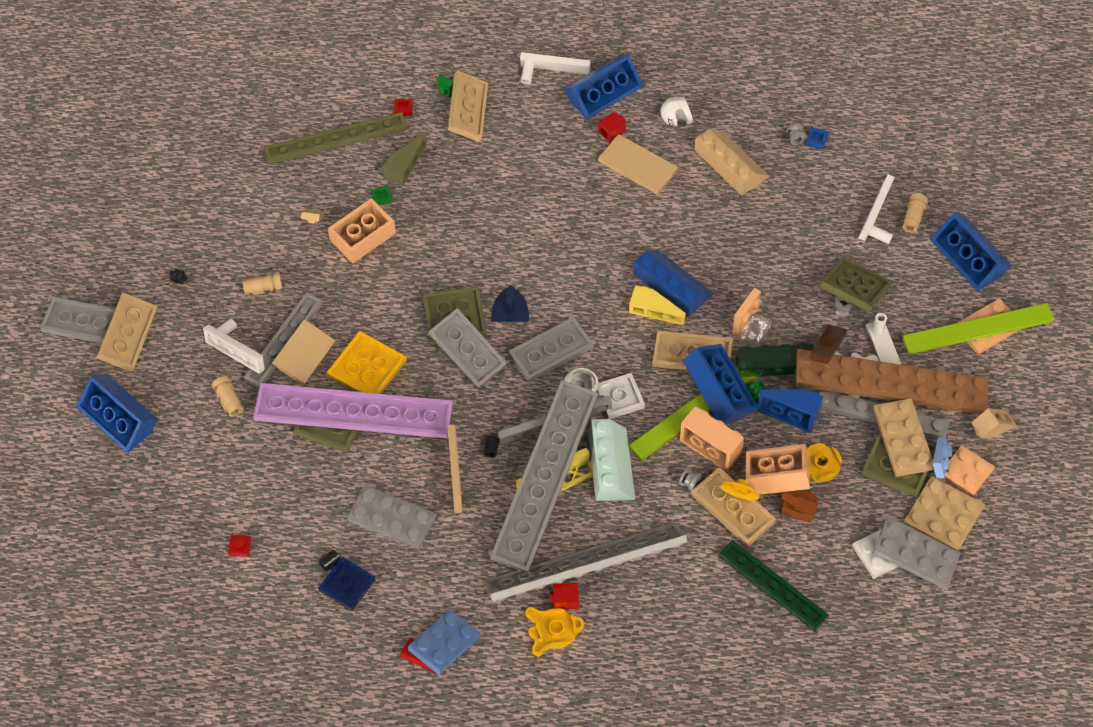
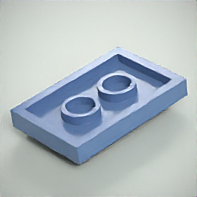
M449 609L409 645L408 651L440 675L479 639L481 633Z

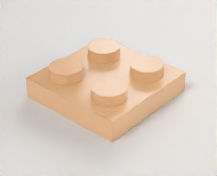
M756 288L752 290L734 315L732 334L738 338L742 332H747L750 327L749 322L752 319L755 320L759 315L760 310L758 307L762 300L760 299L761 291Z
M961 445L949 460V469L946 470L944 479L973 497L993 472L995 466Z

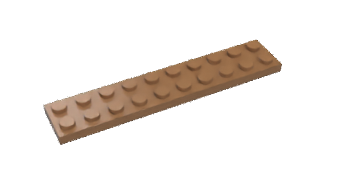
M798 349L795 386L890 401L912 398L913 404L975 414H982L988 409V378L835 354L829 364H824L809 359L811 354L809 350Z

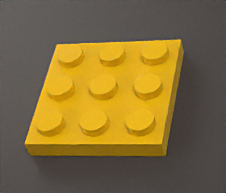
M359 331L327 371V377L354 392L382 394L406 363L407 357Z

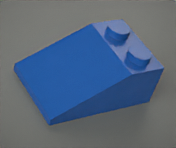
M807 389L761 390L757 412L811 433L820 415L824 396L816 391H809Z

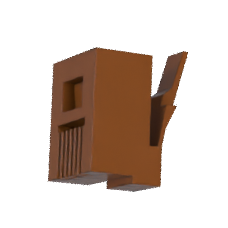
M803 490L783 492L781 499L784 500L781 514L811 523V520L815 517L819 497H816V494Z

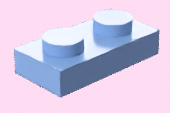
M938 437L933 459L936 478H945L946 470L949 469V457L952 456V447L948 445L946 437Z

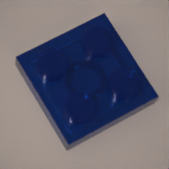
M341 557L318 589L321 593L353 611L376 578L351 561Z

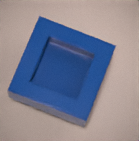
M811 127L806 145L824 149L829 131Z

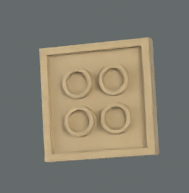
M931 476L903 524L959 551L985 504Z

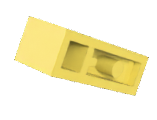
M635 285L629 305V313L684 326L685 312L654 289Z

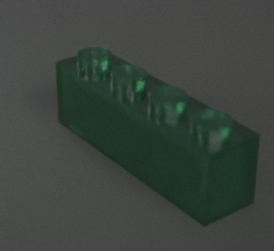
M800 343L798 345L782 344L779 346L764 345L761 347L751 348L746 346L738 348L735 358L738 373L741 378L794 375L796 373L798 349L812 351L814 344Z

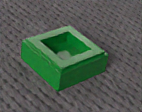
M388 185L371 190L373 200L379 206L393 202Z

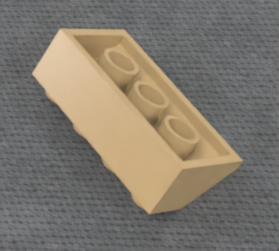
M708 129L696 137L695 151L741 196L769 178V175L723 131Z

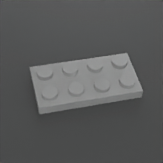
M53 297L40 329L44 333L102 344L115 309Z
M458 308L428 332L432 339L477 389L481 388L507 366V362Z
M572 317L509 350V356L529 383L594 348V344L577 320Z
M365 485L347 520L420 550L437 515L434 512Z
M889 516L884 521L872 552L944 589L949 587L961 554Z

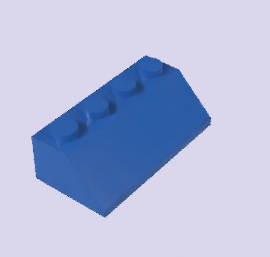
M618 55L564 87V90L573 106L588 120L643 87V84L630 56Z
M954 212L930 238L977 291L1001 278L1012 266L964 214Z
M659 250L646 251L634 262L633 274L685 312L687 317H690L714 295L712 291Z
M722 344L696 348L683 360L716 420H721L725 425L731 424L759 409Z
M108 374L91 376L76 406L126 453H129L152 432L158 420Z

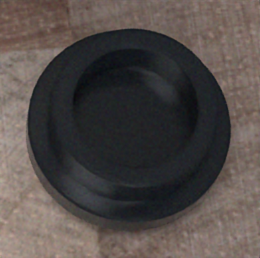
M179 269L169 273V280L175 283L184 284V281L188 279L185 272Z

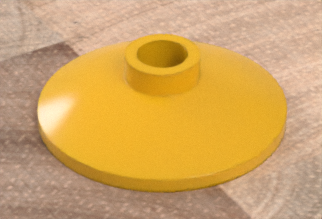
M744 479L725 481L720 485L723 491L740 499L755 501L760 497L759 493L748 485L749 482Z

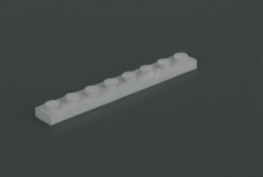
M796 386V389L816 391L824 396L821 410L878 424L873 407L879 403L831 391ZM917 413L924 436L936 439L947 436L950 421Z

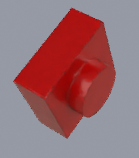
M231 535L228 550L229 556L249 557L252 537L249 535Z

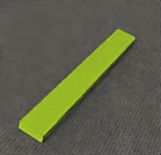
M1048 303L903 335L902 340L908 355L1051 323L1055 318Z
M748 360L736 368L746 386L760 376V373ZM698 395L631 443L629 449L642 462L680 434L682 421L695 406L700 410L703 409L708 413L711 412L703 395Z

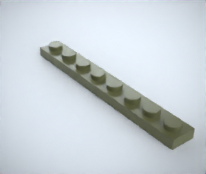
M401 112L264 146L268 164H273L407 130V125Z

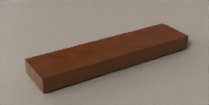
M829 324L811 351L809 359L829 364L845 338L847 329Z

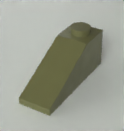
M421 134L391 154L387 161H384L382 171L385 179L402 185L405 184L427 145L425 134Z

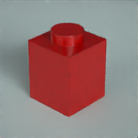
M615 111L598 122V133L609 143L618 134L622 135L626 132V120Z
M578 582L553 584V591H549L550 604H554V608L565 610L579 609Z

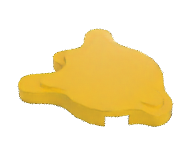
M528 607L525 611L526 618L536 624L534 627L529 628L528 634L535 641L532 653L537 657L549 649L568 646L577 634L584 629V620L565 612V609L553 608L540 611L534 607Z

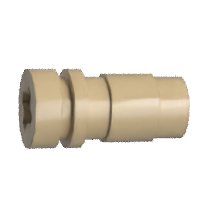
M918 193L911 195L903 224L905 231L912 233L917 231L922 213L925 212L928 204L926 196Z
M279 271L273 272L272 275L267 273V276H257L242 280L245 295L252 293L253 295L263 294L268 290L273 292L274 289L276 291L283 290Z
M222 376L214 380L211 386L216 396L220 398V403L225 412H228L230 417L242 413L244 409L236 392H234V386L229 377Z

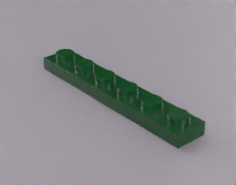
M731 540L719 553V557L814 632L828 618L829 614L734 540Z

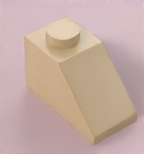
M991 408L985 410L971 422L977 436L984 439L994 438L1017 426L1006 410Z

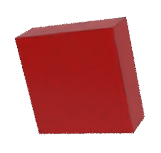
M395 99L394 114L402 112L403 116H412V99Z

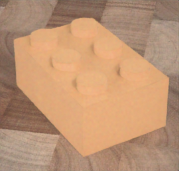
M371 198L330 226L328 233L330 241L353 264L395 235L396 229L394 220Z
M695 406L681 423L680 441L726 472H729L741 457L744 442L742 435L738 431L728 428L721 420L711 417L707 411L700 410Z
M806 444L746 451V481L749 482L748 485L755 489L759 495L810 489V462Z

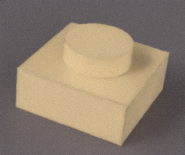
M305 209L302 211L301 219L307 220L308 223H318V221L323 219L324 211Z

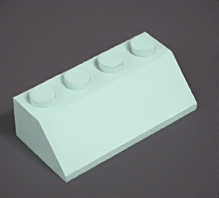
M611 419L591 420L587 432L596 501L635 500L626 428Z

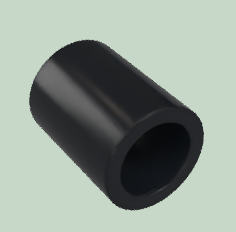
M495 436L486 437L484 456L494 458L497 456L499 438Z
M331 550L318 562L327 572L338 564L341 558L335 550Z

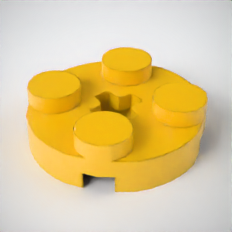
M817 443L807 448L810 462V479L812 481L827 482L839 474L842 459L834 447L830 448L825 446L826 444ZM818 459L827 462L824 466L817 464Z

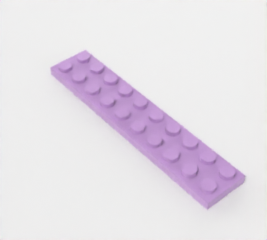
M260 383L253 418L254 421L448 439L447 425H450L453 401Z

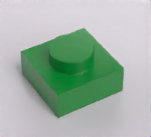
M441 74L436 78L437 90L442 95L446 94L448 97H451L453 82Z

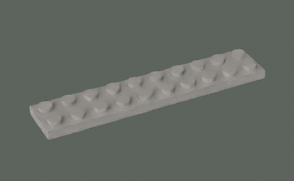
M561 380L490 556L491 560L522 572H529L597 400V392Z
M673 522L531 565L529 572L514 570L484 579L483 583L492 601H503L509 596L523 595L532 589H543L548 584L562 583L571 577L579 578L584 576L585 573L602 571L605 567L611 565L618 566L627 560H638L650 553L658 554L667 548H678L683 543H687L685 533Z

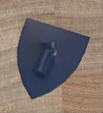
M509 285L496 298L492 307L491 322H529V311L525 298L513 286Z

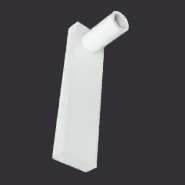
M521 52L520 63L523 67L522 84H531L534 68L588 74L591 70L590 60Z
M888 174L884 180L858 239L865 241L869 235L889 244L893 234L873 224L894 180L893 176Z
M878 313L875 321L865 326L875 354L881 362L901 364L886 326L887 316L884 313Z
M229 319L218 328H214L209 324L203 328L207 344L259 374L265 370L263 355L227 335L237 328L234 320Z

